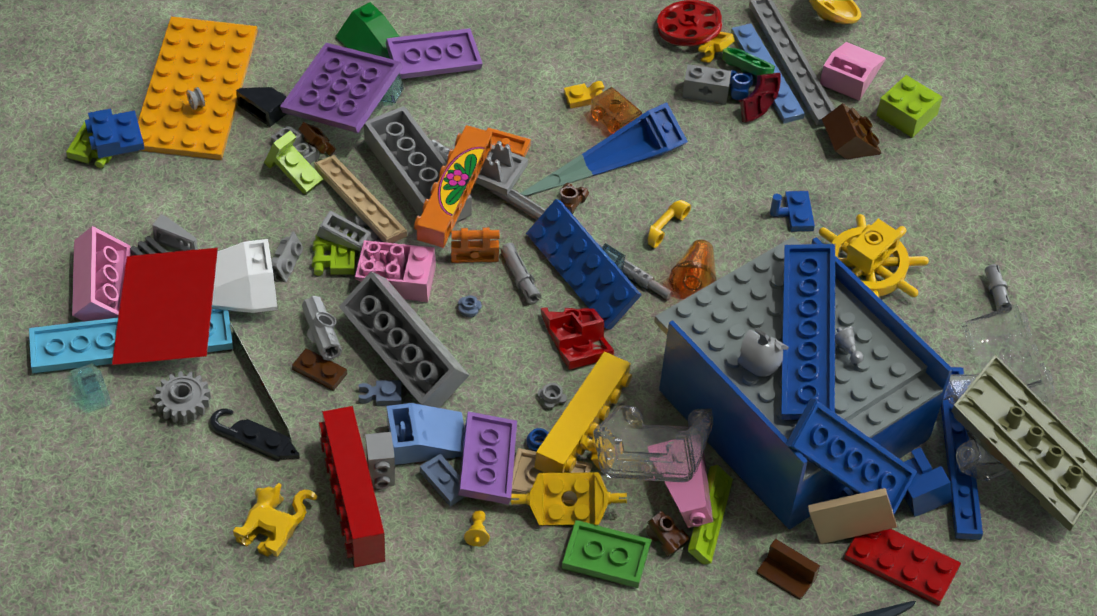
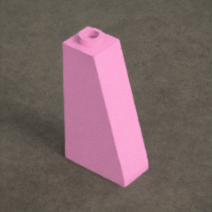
M698 436L648 447L651 458L687 527L691 528L713 522L705 454Z

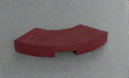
M781 72L757 75V84L754 91L747 98L740 100L742 122L753 121L768 111V108L778 96Z

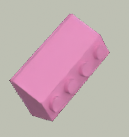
M93 226L74 240L72 316L84 322L119 317L127 256H130V245Z

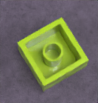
M905 75L880 98L876 116L913 138L938 115L942 96Z

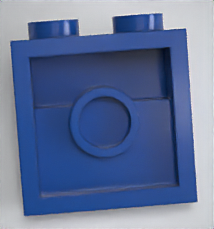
M111 109L88 113L89 119L85 120L87 133H92L93 135L89 136L92 150L96 149L98 158L144 150V143L135 110L113 115Z

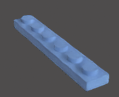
M751 23L731 28V33L740 50L775 66L774 73L780 72ZM781 74L778 96L772 105L783 123L804 119L805 113Z

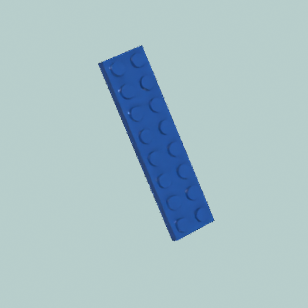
M835 244L784 245L783 344L789 348L788 350H783L782 420H799L810 398L819 401L835 413Z

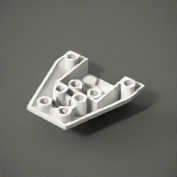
M268 239L246 241L218 251L212 309L249 313L278 310Z

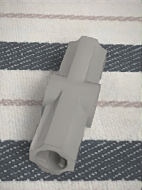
M312 296L309 299H305L302 303V308L309 324L308 338L316 343L324 360H332L335 357H339L342 348L334 331L337 323L335 317L327 313L320 297Z

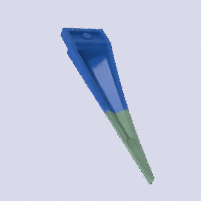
M666 102L648 110L520 194L528 196L564 185L565 183H571L654 158L681 147L688 141Z

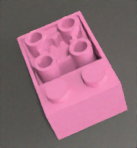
M845 42L833 51L825 62L820 84L860 101L886 58Z
M364 240L355 279L362 282L372 271L386 278L403 299L428 302L436 268L435 247Z

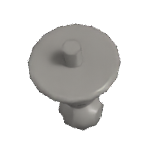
M841 327L837 328L838 333L835 334V343L850 353L852 363H861L864 356L862 352L857 351L855 348L854 328L848 327L843 330Z

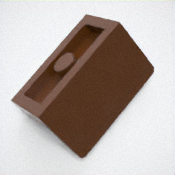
M775 538L770 545L768 556L758 568L757 574L800 600L817 579L820 565Z

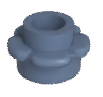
M475 296L462 297L458 301V310L466 317L477 315L482 306Z

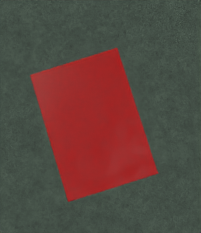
M218 247L127 256L112 365L207 356Z

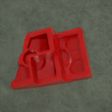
M547 307L541 308V315L545 326L569 370L598 362L604 351L614 355V349L604 338V320L595 309L565 308L564 312H549ZM600 341L602 345H596L593 343Z

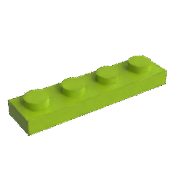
M719 465L711 466L707 475L713 522L694 527L688 552L704 565L712 563L733 481Z

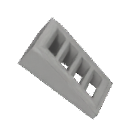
M329 211L317 232V236L322 239L358 251L362 250L364 240L368 241L372 234L370 231L332 211ZM348 232L352 233L351 237L347 236ZM357 235L361 236L359 242L355 240Z
M161 214L152 225L156 242L179 251L198 249L197 238L165 215Z

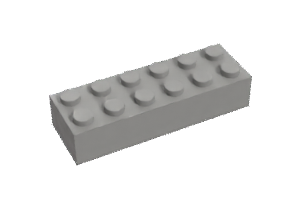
M405 106L367 120L364 124V141L418 216H421L425 200L431 197V189L434 182L438 183L441 167L443 165L446 166L447 163ZM469 195L457 221L471 216V195Z
M371 271L339 306L421 405L440 408L470 376L386 278Z

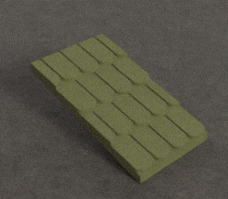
M995 354L954 404L951 412H953L958 422L981 441L980 445L1010 470L1015 480L1040 501L1039 505L1071 531L1097 493V456Z

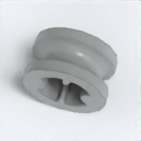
M198 87L194 88L193 92L191 90L186 91L187 99L193 110H196L198 106H205L203 94Z

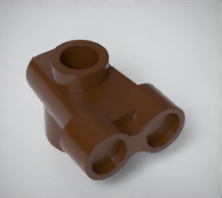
M565 183L559 192V200L573 214L577 206L585 202L589 191L585 187L575 188L572 184Z
M662 511L647 522V535L650 539L661 542V548L667 556L671 555L689 539L683 529L679 530L674 524L673 519L666 516Z

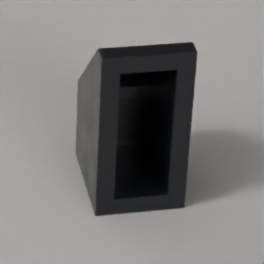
M272 87L239 88L236 90L237 105L268 127H271L287 115L280 108L286 99V95Z

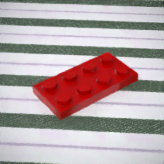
M893 529L855 536L844 556V560L940 606L961 565V562Z

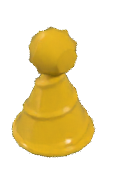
M475 511L472 514L474 523L464 534V540L471 546L481 547L490 541V536L482 524L486 517L483 511Z

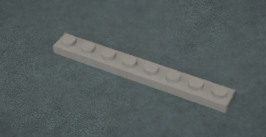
M750 0V9L817 126L823 125L822 118L835 108L773 0Z

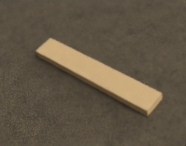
M335 155L314 163L315 170L383 242L394 243L407 237V230Z

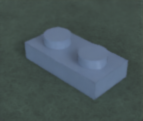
M441 454L420 466V473L450 507L465 498V496L458 495L460 475Z

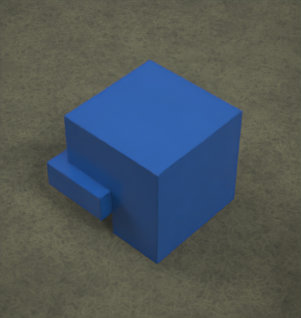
M921 447L912 450V458L904 462L916 470L917 473L906 491L904 499L914 517L952 502L951 482L942 466L932 470Z

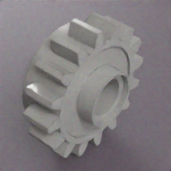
M179 371L178 377L169 374L170 380L162 379L161 387H156L154 398L159 413L163 412L165 419H173L174 423L177 421L187 423V421L192 419L195 421L197 416L205 414L204 408L210 407L209 399H211V394L207 381L202 382L200 375L193 378L192 372H189L187 376H183L182 371Z

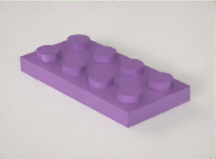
M470 28L387 38L385 43L390 59L400 61L403 67L396 77L397 80L481 69L483 64Z
M468 411L465 422L458 495L509 505L512 493L517 430L516 420Z

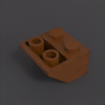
M842 103L822 118L835 152L844 158L853 159L881 154L878 146L880 141L871 130L873 127L871 121L866 116H860L853 107L850 109Z

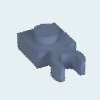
M401 380L376 381V386L374 387L367 383L359 384V392H367L366 395H359V403L366 404L376 400V406L401 404Z

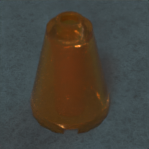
M706 240L694 241L671 270L669 276L670 288L673 292L676 291L680 294V298L683 300L717 281L712 244Z

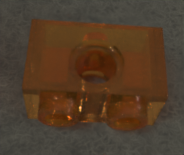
M613 87L592 98V117L604 124L612 134L642 115L641 110Z

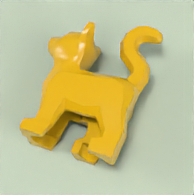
M280 483L275 487L257 488L255 491L257 503L249 510L243 527H235L233 530L236 542L247 547L259 533L263 534L268 538L265 542H260L257 547L258 552L267 557L271 554L278 557L287 545L288 539L293 536L297 525L304 520L306 509L303 500H316L317 495L315 492L306 489L299 491L294 496L292 503L296 513L290 515L275 509L284 501L280 494L282 486Z

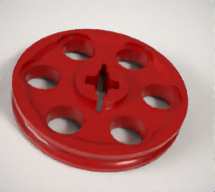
M679 1L667 6L658 15V33L665 41L674 45H701L713 40L721 32L722 14L716 6L705 1Z

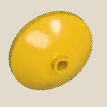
M809 0L818 16L824 20L841 24L857 23L861 18V11L853 0Z

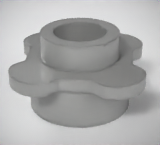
M549 383L538 391V397L543 399L546 408L552 409L554 405L563 404L567 401V396L563 394L562 387L556 383Z

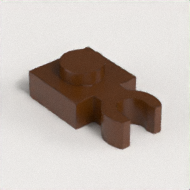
M305 122L302 123L299 131L304 135L303 139L311 146L316 145L320 153L324 154L326 152L329 156H332L336 148L329 142L330 140L318 126Z

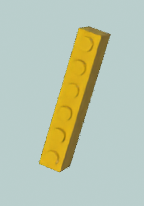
M604 351L537 450L534 468L545 473L572 472L577 456L579 454L583 455L585 449L580 446L582 435H586L587 438H593V435L597 434L600 421L607 419L612 403L616 404L618 402L622 388L628 387L632 378L630 362Z

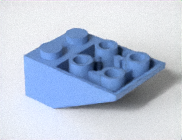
M415 403L387 406L388 432H391L395 465L429 461L439 454L445 459L462 457L465 432L462 412Z

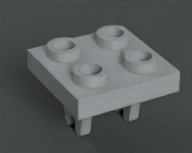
M498 141L496 145H492V149L485 159L475 183L507 196L527 167L528 159L512 153L510 145L506 144L503 147L502 142Z

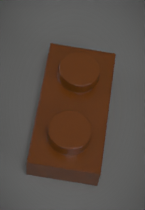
M307 348L292 364L293 371L332 391L337 388L347 375L346 368L330 360H324L321 355Z

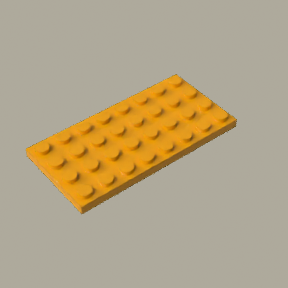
M171 16L138 119L144 143V150L139 151L222 160L237 108L236 90L242 88L258 32L257 26ZM198 87L203 94L205 106H198L196 110H193L187 99L186 91L191 90L193 92L194 88Z

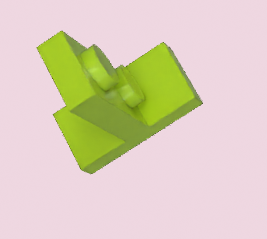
M289 131L272 144L264 163L270 169L277 165L303 194H307L319 185L323 178L293 146L296 136Z

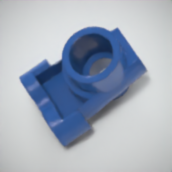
M731 70L729 85L733 99L741 100L748 97L749 87L753 85V75L751 73L742 74Z

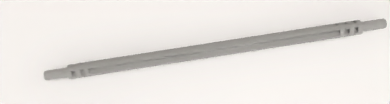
M432 140L431 143L446 163H448L447 158L450 149L436 140ZM485 187L535 220H538L546 210L514 189H511L506 196ZM598 243L626 277L647 290H653L667 300L672 296L673 292L656 282L653 276Z

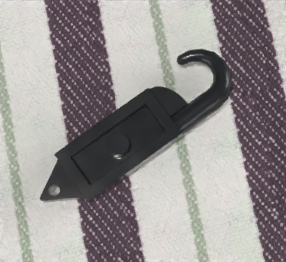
M219 409L210 418L212 430L234 440L235 443L276 461L300 458L299 452L293 446L290 437L249 419L240 420L233 424L231 428L218 422L219 417L224 414L232 415L234 411L231 409Z

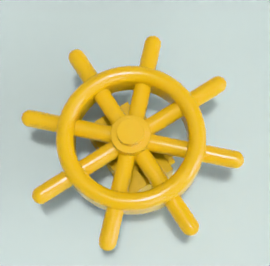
M858 214L856 216L857 227L848 229L838 236L825 227L819 229L820 236L835 244V256L838 258L841 251L847 253V258L838 259L847 267H855L852 272L857 277L860 275L866 276V281H861L878 297L888 295L898 288L911 297L918 296V290L904 280L909 266H925L929 263V259L925 256H908L906 248L900 241V238L906 233L904 226H900L895 230L879 218L872 225L868 224L866 226L864 215ZM883 266H898V269L895 273H892ZM875 273L885 280L876 281Z

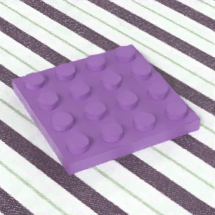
M325 43L280 108L286 114L359 133L402 70V64L400 61Z

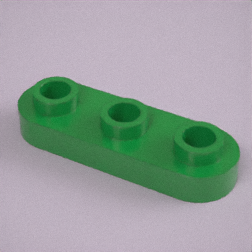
M737 48L723 49L722 59L726 61L727 65L737 66L742 72L754 74L755 78H757V75L774 73L775 66Z

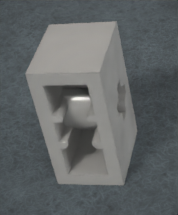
M687 64L682 98L726 104L731 71Z
M391 432L365 434L366 461L373 488L385 489L389 486H395V457Z

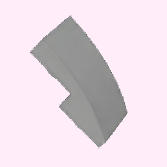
M286 126L271 136V140L274 143L291 131L296 136L293 146L309 164L320 157L318 149L304 142L303 135L290 126Z

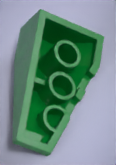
M369 2L351 12L335 37L345 48L390 59L385 44L386 39L400 36L384 14Z

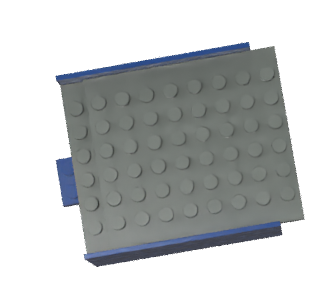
M794 236L655 316L654 321L667 335L659 391L788 529H792L810 517L808 505L856 495L848 487L808 461L801 453L786 446L799 420H782V363L776 372L765 377L754 375L738 364L742 342L748 330L755 332L756 328L767 333L769 338H776L783 343L784 245H802ZM817 237L812 239V244H823ZM835 256V334L838 333L836 329L839 327L842 330L853 327L855 348L857 351L862 352L864 356L861 363H852L850 353L835 343V413L900 459L930 438L953 369Z

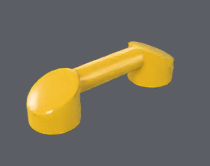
M684 200L672 203L668 210L650 226L648 245L657 248L665 236L661 229L674 216L683 221L691 210V204Z

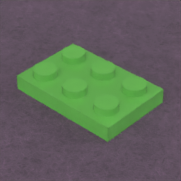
M576 520L562 562V568L639 588L652 539Z

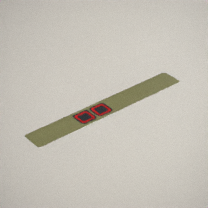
M231 324L236 339L238 340L242 350L244 351L248 361L250 362L254 372L256 373L260 383L262 384L265 392L267 393L271 403L273 404L277 414L279 415L283 425L285 426L290 436L289 429L283 417L281 416L277 406L275 405L271 395L269 394L265 384L263 383L259 373L257 372L254 364L252 363L248 353L246 352L242 342L240 341L236 331L234 330Z

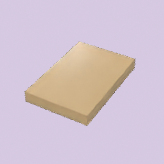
M518 448L514 460L511 494L530 493L538 473H545L534 468L535 451ZM576 460L575 467L571 473L591 472L592 464ZM567 491L564 493L562 501L566 506H573L577 502V496L574 492Z
M886 488L808 505L820 544L897 527Z

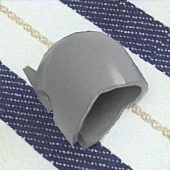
M756 328L755 332L748 330L742 342L738 364L754 375L769 376L780 367L783 361V350H788L789 347L776 338H769L767 333Z

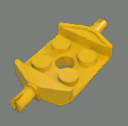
M599 472L538 473L530 493L511 494V498H519V500H511V505L527 504L530 506L539 525H574L576 520L599 525L608 505H611V503L627 504V499H619V497H627V492H608ZM567 491H572L577 496V502L573 506H566L562 501V497Z

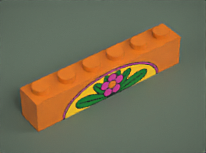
M466 125L462 134L458 133L455 148L449 151L448 163L446 166L443 165L441 167L438 183L434 182L431 189V197L425 200L423 213L421 216H417L414 229L417 230L418 241L442 248L445 247L451 231L481 172L485 159L492 149V132Z

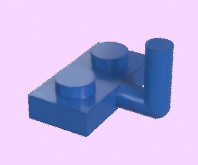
M785 191L786 207H780L782 200L780 194L773 195L770 208L771 216H788L791 232L814 231L815 224L808 191Z

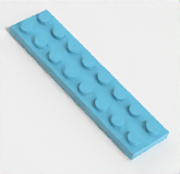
M212 309L207 352L233 349L228 310ZM118 318L29 328L32 373L112 364Z

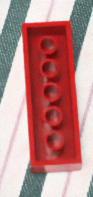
M353 406L322 411L323 422H319L320 445L322 452H325L326 456L324 458L326 471L330 473L331 477L329 479L331 492L335 494L336 498L334 500L336 513L340 515L341 519L339 524L342 537L345 536L347 559L352 558L354 568L385 562V533Z

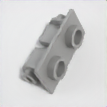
M292 231L289 237L281 239L275 252L276 257H273L271 260L274 278L281 276L284 282H287L304 248L294 231Z

